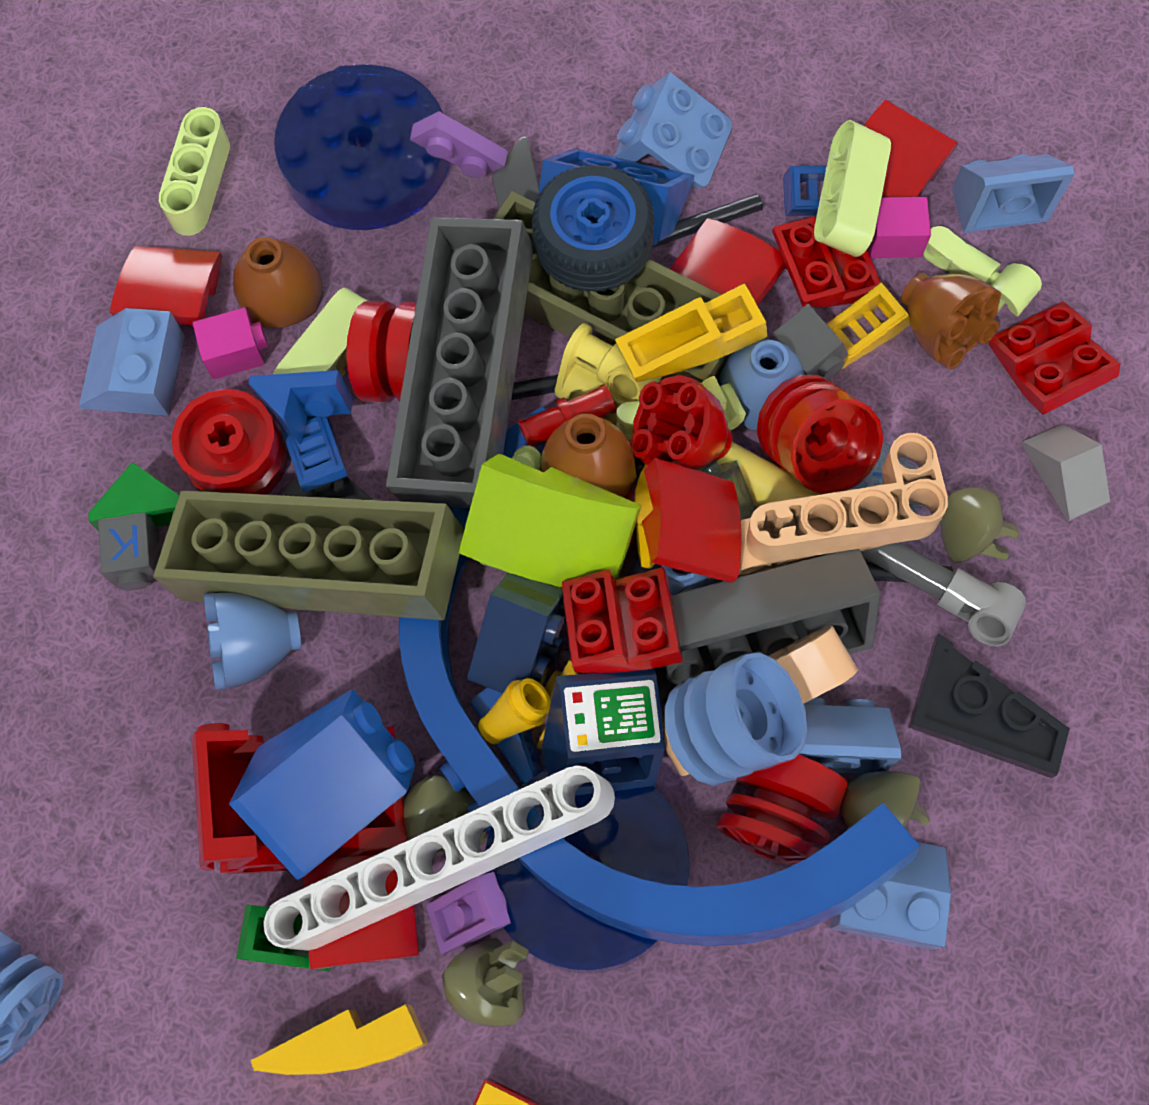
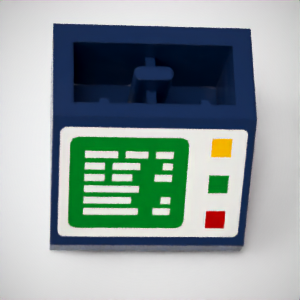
M653 668L629 672L556 676L540 753L549 776L568 767L583 766L606 779L612 786L613 791L655 786L665 750L657 677ZM592 782L579 786L575 796L593 794L594 787Z

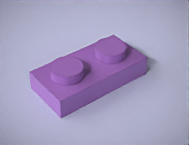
M440 111L414 123L412 127L411 141L426 148L427 153L430 155L444 158L460 167L461 171L466 175L479 178L505 167L507 150Z
M494 872L479 875L426 905L441 955L461 949L511 923L507 913L506 898L499 888Z

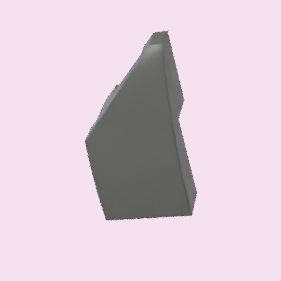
M527 136L520 137L507 155L505 167L498 169L492 177L498 210L511 191L533 202H536L539 186Z

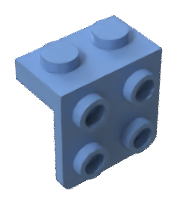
M669 72L651 86L645 84L635 95L632 102L635 110L632 117L623 124L617 135V140L620 143L614 157L636 162L645 155L650 154L670 170L693 174L694 181L692 186L696 189H701L709 184L731 132L732 121L723 112Z

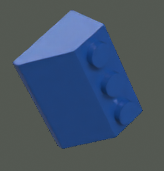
M576 148L543 159L539 193L550 180H553V177L558 176L561 172L565 173L567 169L572 170L576 166L579 168L581 165H606L608 168L614 167L616 170L620 169L622 173L626 172L630 177L632 176L647 192L654 211L653 245H656L657 241L660 242L673 234L694 181L693 174Z

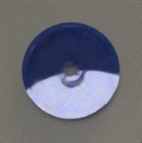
M372 64L342 65L317 76L299 88L288 101L279 117L274 139L277 162L286 186L294 200L308 214L323 223L350 230H372L388 227L419 212L432 200L440 189L449 166V161L427 153L426 148L410 140L414 123L438 111L443 113L434 95L414 77L394 68Z
M547 770L535 775V778L521 785L519 789L548 777ZM654 786L614 791V805L607 817L563 838L585 855L586 850H588L590 855L599 858L602 864L619 872L643 880L668 885L688 886L690 860L683 827L672 806ZM593 794L575 796L577 808L589 804ZM542 804L535 805L533 808L543 819L544 808ZM493 827L490 829L485 851L494 843L495 832ZM518 858L484 873H495L499 888L506 898L507 913L511 923L503 928L516 943L529 950L528 954L551 967L563 971L587 974L617 970L641 959L661 942L607 925L576 909L549 890Z

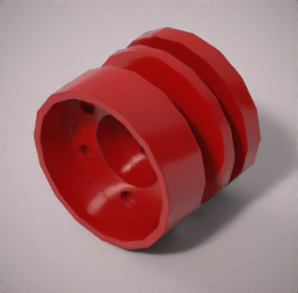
M798 375L782 382L768 395L759 412L756 430L760 447L768 457L805 488L819 494L846 491L857 486L874 468L880 457L884 438L880 419L870 406L819 375Z
M798 754L795 759L737 778L741 785L754 794L753 796L733 793L728 795L725 803L728 808L737 814H721L716 827L721 833L740 843L741 847L755 855L776 863L795 865L819 851L811 843L819 845L828 844L829 832L811 818L813 816L832 819L838 816L848 788L847 781L828 767Z

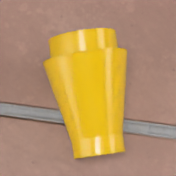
M526 678L522 681H512L487 715L480 719L478 723L480 734L487 742L499 744L508 737L543 724L550 709L551 700L549 694L536 680Z

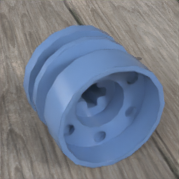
M762 653L745 654L720 665L715 671L703 672L696 678H689L680 682L669 693L665 706V729L672 751L689 774L697 781L711 786L724 784L739 777L750 775L754 771L767 769L795 759L803 749L807 735L806 711L798 688L788 672L775 659Z
M1 930L0 1066L4 1065L18 1053L37 1031L58 1000L64 984L63 974L53 967L47 965L43 967V960L38 956L28 954L21 957V944Z

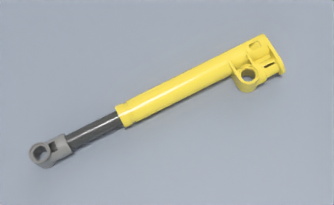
M582 323L573 333L565 348L555 387V396L560 399L565 397L568 401L605 384L612 395L617 410L623 403L639 401V394L642 388L649 382L659 383L662 377L636 382L617 344L612 346L593 336L592 327ZM610 413L601 417L610 421L615 426L618 422L616 413ZM733 441L730 450L723 458L712 461L702 469L697 470L733 481L738 498L756 508L771 502L822 495L805 488L787 471ZM900 542L861 551L864 559L938 599V607L967 622L973 637L986 645L998 647L1007 644L1025 610L1026 598L1015 586L1003 582L989 585L960 568L954 573Z

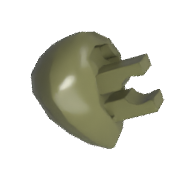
M977 486L955 490L948 496V507L940 520L943 544L950 558L955 563H961L979 554H984L1006 561L1009 556L1006 546L997 545L994 543V540L1001 536H1010L1013 539H1017L1019 530L1016 525L1003 521L999 496L988 489Z
M887 770L869 771L851 779L848 782V788L840 807L848 829L882 803L886 805L906 830L909 820H918L923 826L929 824L931 821L925 807L917 801L921 780L919 777L911 774Z
M430 775L414 785L403 804L407 841L470 813L467 807L474 803L475 800L467 788L464 787L459 792H456L446 777ZM484 831L480 835L479 845L484 844ZM444 848L439 849L433 856V859L445 854Z
M498 938L481 941L459 953L451 960L442 975L444 994L450 1007L463 1020L475 1025L485 1027L515 1025L524 1015V992L521 985L523 974L518 972L515 966L520 960L527 958L529 950L513 940L503 945Z

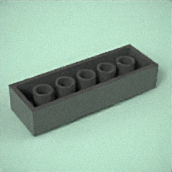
M431 217L386 481V487L401 502L447 504L448 507L470 509L481 465L499 453L503 455L534 249L522 220Z
M860 549L822 554L819 557L796 563L786 562L770 570L747 576L739 575L733 583L724 581L701 588L691 587L672 595L684 662L653 668L657 677L660 705L667 703L669 693L682 681L696 678L703 672L715 671L720 665L745 654L762 653L769 656L828 625L833 626L849 654L873 648L880 592Z

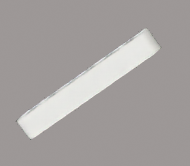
M568 767L279 899L266 912L264 932L268 940L278 947L298 950L317 949L601 821L609 815L613 808L615 800L613 788L606 779L587 767ZM592 782L594 787L592 800L586 806L577 808L574 799L577 789L584 783ZM542 804L544 808L543 821L537 828L529 830L526 821L527 815L535 805ZM492 826L495 832L494 843L488 850L482 852L479 846L480 835L484 829ZM444 848L446 853L445 865L435 874L432 869L433 856L439 849ZM395 869L398 876L397 886L388 895L385 888L386 878ZM345 892H348L350 896L349 908L345 914L341 915L339 911L340 899ZM301 913L303 924L296 936L293 924L297 915Z

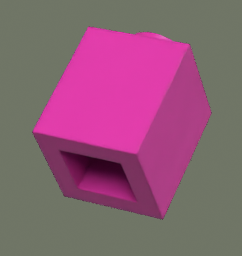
M927 197L881 198L875 233L869 245L870 258L923 256L931 237Z
M245 307L192 322L202 362L212 379L265 365L261 350L268 348V342L261 322H252Z

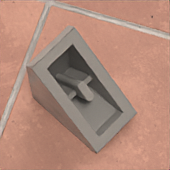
M1064 424L1021 443L1068 522L1110 503L1102 444Z

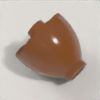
M260 237L249 243L235 266L233 292L240 309L246 308L253 323L261 322L263 327L268 328L289 327L312 316L317 311L318 302L322 295V279L313 260L297 245L280 239Z
M921 273L913 277L903 290L901 301L908 307L912 331L919 345L931 358L949 370L956 368L963 361L966 353L978 343L982 345L988 343L999 329V322L995 320L1000 303L1001 292L981 279L962 274L929 277Z
M580 414L562 423L549 436L541 455V472H545L553 467L623 498L630 492L636 478L635 456L625 434L610 421L592 414Z

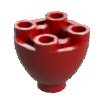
M677 375L664 378L659 383L649 382L642 388L639 394V406L633 420V436L630 440V446L635 457L640 458L647 466L654 458L693 470H699L712 461L723 458L728 453L732 444V433L728 428L724 409L720 401L702 383L693 378Z

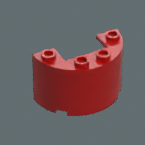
M209 723L197 727V731L192 734L191 742L200 868L205 871L215 870L214 862H219L220 873L248 874L289 871L229 805L256 749L265 743L263 736L248 735V730H230V725L227 723ZM384 726L395 739L394 726ZM402 797L326 859L351 857L358 854L360 856L380 854L406 842Z

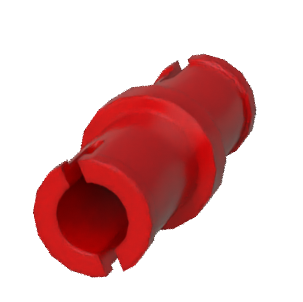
M603 384L599 388L567 401L565 397L556 400V406L524 420L521 419L518 421L527 445L534 447L548 441L549 436L562 423L577 415L592 414L601 418L610 413H616L617 410L608 387Z

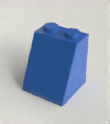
M351 689L260 745L256 749L229 805L289 872L299 880L407 793L416 764L408 747L402 741L395 740L384 727L375 707L369 702H364L354 689Z

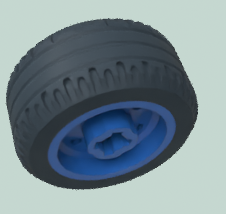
M581 165L579 168L576 166L572 170L567 169L565 173H559L558 176L553 177V180H550L543 187L533 208L532 230L535 253L544 270L554 280H557L560 284L564 283V286L571 287L573 290L604 292L606 289L613 290L615 287H620L621 284H626L642 270L653 246L654 211L647 192H645L638 181H635L626 172L622 173V170H616L614 167L608 168L606 165Z

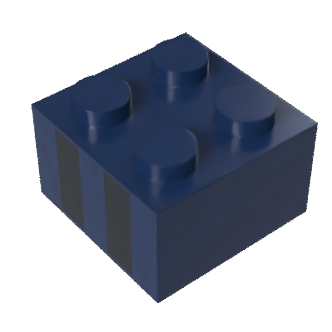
M507 573L490 594L467 679L500 693H503L508 685L515 680L522 681L523 679L530 678L542 685L550 663L555 664L565 641V637L559 635L563 622L567 624L562 587Z

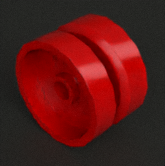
M364 301L357 306L348 330L346 360L353 391L361 401L391 403L397 398L400 402L416 302H403L396 307L394 303L387 301Z
M222 389L203 394L191 401L180 413L171 435L173 455L199 492L268 495L283 478L288 461L286 443L263 402L247 392Z

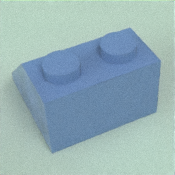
M1022 154L1006 160L991 162L977 160L967 165H961L952 191L963 233L1048 222L1075 174L1073 166L1049 154L1036 156Z
M125 308L96 326L79 403L80 409L169 416L185 336L170 311Z
M814 698L803 704L806 711L807 735L804 747L799 755L816 761L838 774L862 775L869 771H888L901 759V747L890 708L875 707L874 701L865 699L845 701V706L825 705V700L822 698Z
M917 842L920 848L916 859L874 892L844 912L832 917L830 929L928 950L945 947L951 901L946 848Z

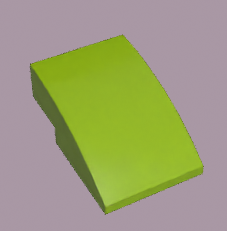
M499 453L481 465L459 553L508 573L562 587L563 581L610 569L614 579L617 580L642 505L553 467L545 472H541Z

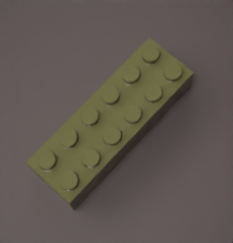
M511 191L493 219L522 220L534 246L532 212L535 202ZM533 249L524 314L570 338L582 323H586L592 327L593 336L614 346L616 344L615 339L699 297L706 303L721 294L650 259L647 260L642 270L632 280L624 285L621 284L618 288L615 287L613 290L606 289L604 292L573 290L571 287L564 286V283H558L557 280H554L544 270L537 258L535 249ZM731 354L688 370L663 376L661 381L664 378L677 375L693 378L700 383L713 376L717 380L726 360Z
M181 491L153 577L181 601L204 602V593L231 592L256 597L278 608L445 620L464 529L448 505L442 503Z

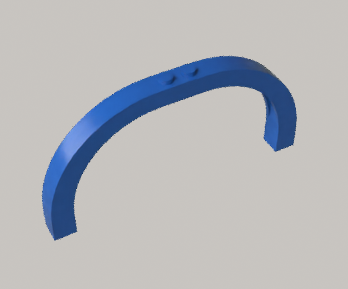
M541 406L540 408L526 416L524 419L536 415L540 412H543L546 409L543 406ZM518 423L506 431L503 455L512 458L520 447L528 446ZM547 441L534 446L540 452V455H542ZM449 507L465 530L470 509ZM460 554L445 620L399 617L398 634L402 666L410 695L421 721L438 749L448 761L439 768L456 792H459L464 787L467 788L475 800L474 803L467 807L472 812L520 789L467 717L452 675L449 653L451 612L459 581L470 559ZM882 803L837 839L809 858L782 871L755 880L730 885L693 887L668 885L639 879L614 870L588 857L563 838L518 859L549 890L576 909L607 925L637 936L673 944L725 946L743 945L780 938L813 927L844 912L874 892L915 860L920 845L886 805ZM531 808L527 815V827L529 830H533L543 821L534 808ZM492 826L487 827L483 831L486 833Z

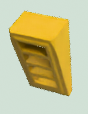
M880 283L828 322L827 325L843 342L849 354L844 360L843 368L898 335L910 326L909 314L887 288ZM879 308L888 320L881 323L871 311ZM864 317L874 330L867 334L856 320ZM849 326L860 341L853 345L843 333V328Z

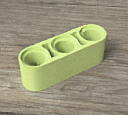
M198 107L191 110L182 120L159 193L160 206L172 229L184 236L197 234L205 228L230 150V142L218 114L213 109L207 107Z
M852 120L844 122L832 140L814 227V237L823 244L853 257H858L867 250L875 233L890 156L891 141L886 136Z
M348 288L340 289L281 360L273 374L339 370L343 377L346 373L343 369L347 365V335L350 321L357 306L368 300Z

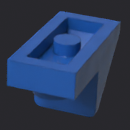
M339 370L250 376L249 379L250 387L257 398L263 402L271 417L298 445L302 443L307 416L328 417L330 415L351 414L354 398Z

